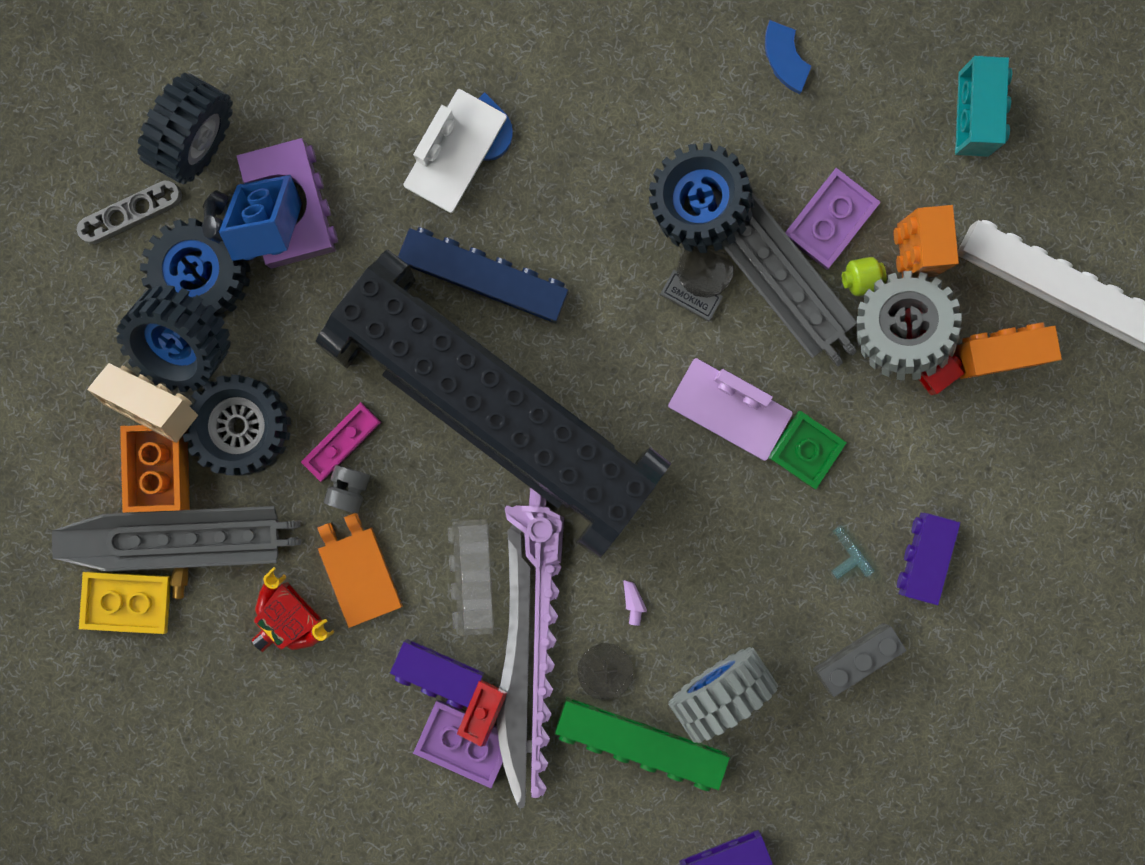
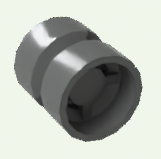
M335 465L330 479L334 484L332 487H328L323 503L358 514L363 502V497L360 494L362 491H366L371 475Z

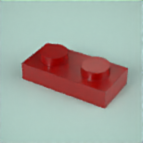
M479 681L457 735L480 747L485 746L507 692L485 681Z

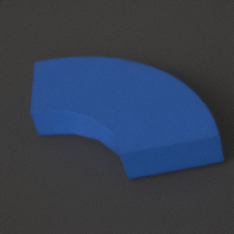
M769 20L765 33L766 57L780 82L790 90L800 94L811 65L803 61L796 52L794 44L796 30Z

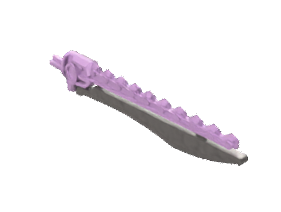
M531 488L529 506L516 505L514 507H505L506 518L512 523V526L507 531L510 610L506 656L499 689L507 692V695L497 717L498 739L503 765L511 791L520 809L524 808L526 799V753H532V797L538 798L541 795L543 796L547 789L538 773L545 771L548 765L540 748L547 746L550 740L542 727V723L548 722L552 713L543 699L550 697L553 691L552 686L545 677V674L552 672L555 666L547 653V650L551 647L553 648L556 642L548 625L555 623L558 617L550 601L554 598L556 599L560 591L551 578L556 574L558 575L561 569L559 563H561L564 517L550 511L546 507V499ZM522 531L525 533L526 557L536 567L532 741L527 740L530 566L522 558L520 535Z

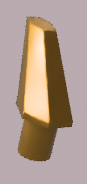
M188 567L174 568L169 583L173 586L172 597L175 599L184 598L185 586L188 585Z

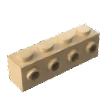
M108 363L87 389L103 405L176 443L198 416L190 407L192 402L180 393L174 396L162 384L154 386V383L144 375L140 374L139 377H136L134 372L123 365L118 368Z

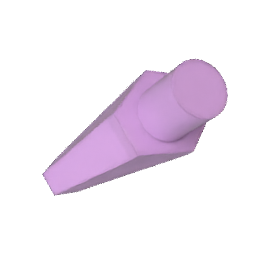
M624 580L626 609L631 610L629 624L639 626L642 612H647V609L635 583Z

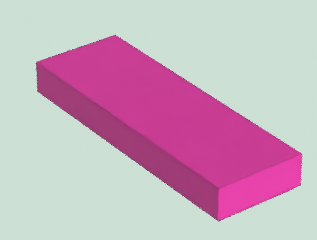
M360 402L301 463L320 482H323L333 472L335 465H340L382 422Z

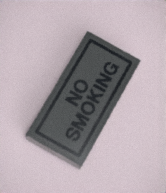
M676 270L672 271L660 293V296L708 322L723 297Z

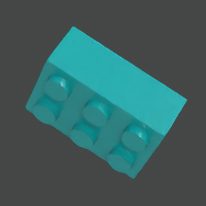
M974 56L959 71L955 155L989 157L1008 141L1010 126L1006 124V118L1011 108V97L1007 96L1008 85H1010L1012 80V68L1009 67V58Z

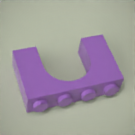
M300 138L237 155L244 184L291 175L293 182L302 186L306 194V210L302 219L295 225L288 250L278 255H263L265 265L272 269L336 251L334 243H338V238L334 226L329 227L327 216H331L327 200H322L320 189H324L320 173H315L312 163L317 162L312 145L308 146L304 139Z

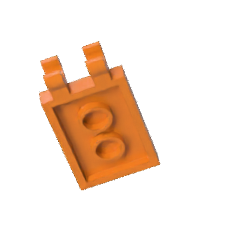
M357 513L344 517L352 536L339 541L332 523L318 527L319 534L326 545L319 548L318 551L348 628L402 607L373 528L364 530Z

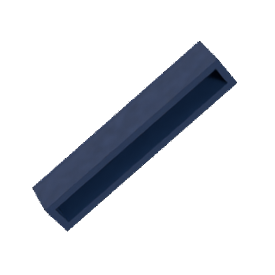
M418 227L416 231L409 228L398 257L410 265V268L549 322L557 323L568 295V289L564 288L565 283L554 278H549L548 281L538 278L539 273L528 268H523L522 271L512 268L511 262L497 257L496 261L485 257V252L473 247L469 251L459 247V242L444 237L443 241L434 238V233L427 229Z

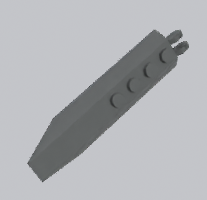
M711 187L718 208L722 201V193L717 188ZM752 193L754 207H750L753 214L751 221L744 220L746 226L744 233L741 235L736 231L734 233L736 241L729 244L727 240L720 242L722 247L810 357L813 358L824 349L836 366H840L843 363L842 358L834 351L830 344L838 339L844 350L853 356L857 351L844 333L857 324L856 320ZM705 198L701 199V204L705 203Z
M275 506L102 514L52 530L53 559L102 571L277 563L279 546L301 545V538L279 539V528L297 529L300 527V521L278 522Z

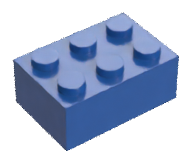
M291 175L237 185L219 230L232 261L240 259L251 260L257 256L267 254L278 255L288 250L302 206V201Z

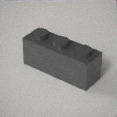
M882 623L815 666L813 670L827 692L835 697L907 650L893 628Z

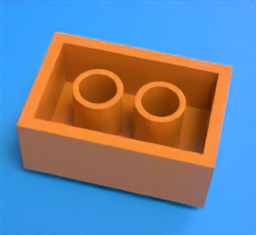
M953 205L917 208L897 224V228L894 229V242L896 245H899L900 256H897L896 265L897 271L899 273L902 272V278L904 271H912L911 278H919L920 272L927 273L928 277H936L959 264Z
M1044 322L1018 328L1017 332L1016 327L999 330L998 332L990 333L989 338L987 332L971 335L970 337L963 338L962 344L957 345L955 355L962 363L960 368L964 372L960 379L1038 366L1062 360L1056 327H1045Z
M143 425L120 426L123 513L190 510L188 442L184 441L183 435L176 443Z

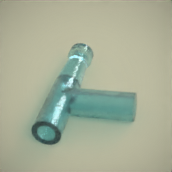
M839 525L832 532L834 535H837L850 557L831 570V573L839 580L858 566L864 576L868 577L875 570L845 533L842 525Z

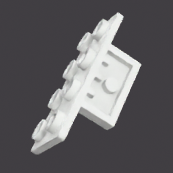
M458 89L448 107L441 105L413 155L416 163L405 180L404 187L445 211L453 213L507 119L506 114Z

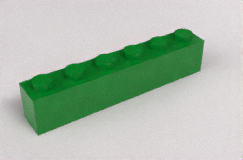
M566 697L555 729V734L560 735L559 739L565 743L575 745L577 741L586 744V749L594 753L602 754L603 751L614 754L613 758L620 762L629 763L632 760L641 763L640 767L646 771L656 773L658 769L667 772V777L678 782H683L684 779L695 782V787L704 791H710L711 788L719 790L730 759L725 751L702 743H694L690 739Z

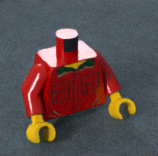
M273 567L264 576V584L259 592L255 607L257 616L254 619V622L261 631L251 640L258 650L264 652L272 643L281 650L285 647L291 650L308 648L334 634V630L327 632L324 629V623L327 620H322L288 582L281 584L286 579L285 575L279 579L276 578L274 575L276 568Z

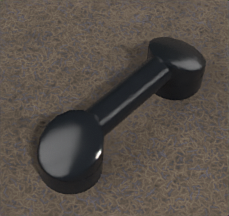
M216 190L207 197L203 204L204 221L202 231L207 239L219 244L222 241L219 230L223 220L217 218L216 215L219 216L223 212L228 201V195Z

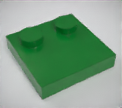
M798 411L768 459L811 488L817 489L847 442L802 411Z

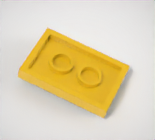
M83 572L79 629L166 634L168 631L171 587L169 582L171 576Z

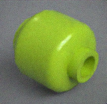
M874 257L851 260L847 264L846 271L842 272L844 288H849L854 296H863L868 289L874 292V283L881 279L885 284L887 279L884 264L878 262Z

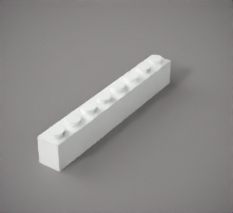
M978 220L970 226L958 249L959 257L1145 351L1144 300L1124 295V291L1117 286H1106L1100 283L1097 276L1089 272L1081 273L1073 269V265L1063 259L1056 260L1048 256V252L1041 247H1030L1022 243L1023 239L1012 233L1005 234L997 230L998 227L990 221Z

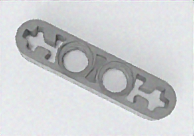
M166 180L152 185L83 218L77 225L78 236L90 244L100 243L177 206L182 199L181 190L176 184ZM165 188L174 191L171 194V200L168 201L165 198L157 200V203H159L160 205L158 207L156 206V202L154 201V199L150 196L151 194H153L156 198L163 196L165 194ZM147 199L150 205L148 211L144 214H138L135 208L137 202ZM116 211H121L124 214V221L118 226H113L110 221L111 215ZM104 223L109 229L106 231L105 228L100 227L94 230L95 236L93 237L85 233L89 231L88 225L90 224L98 227Z

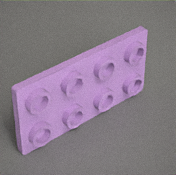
M697 358L692 361L668 404L670 409L763 461L768 459L792 416V411L772 401V396L726 370L722 369L719 371Z

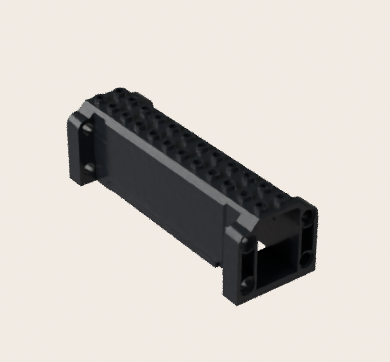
M390 250L384 251L364 271L331 313L326 325L319 333L316 343L346 369L361 350L369 355L385 370L382 374L384 378L559 509L561 505L566 508L570 507L587 520L590 524L576 543L596 558H601L671 465V462L651 447L642 453L635 464L618 452L611 442L419 297H413L407 293L416 281L410 265Z

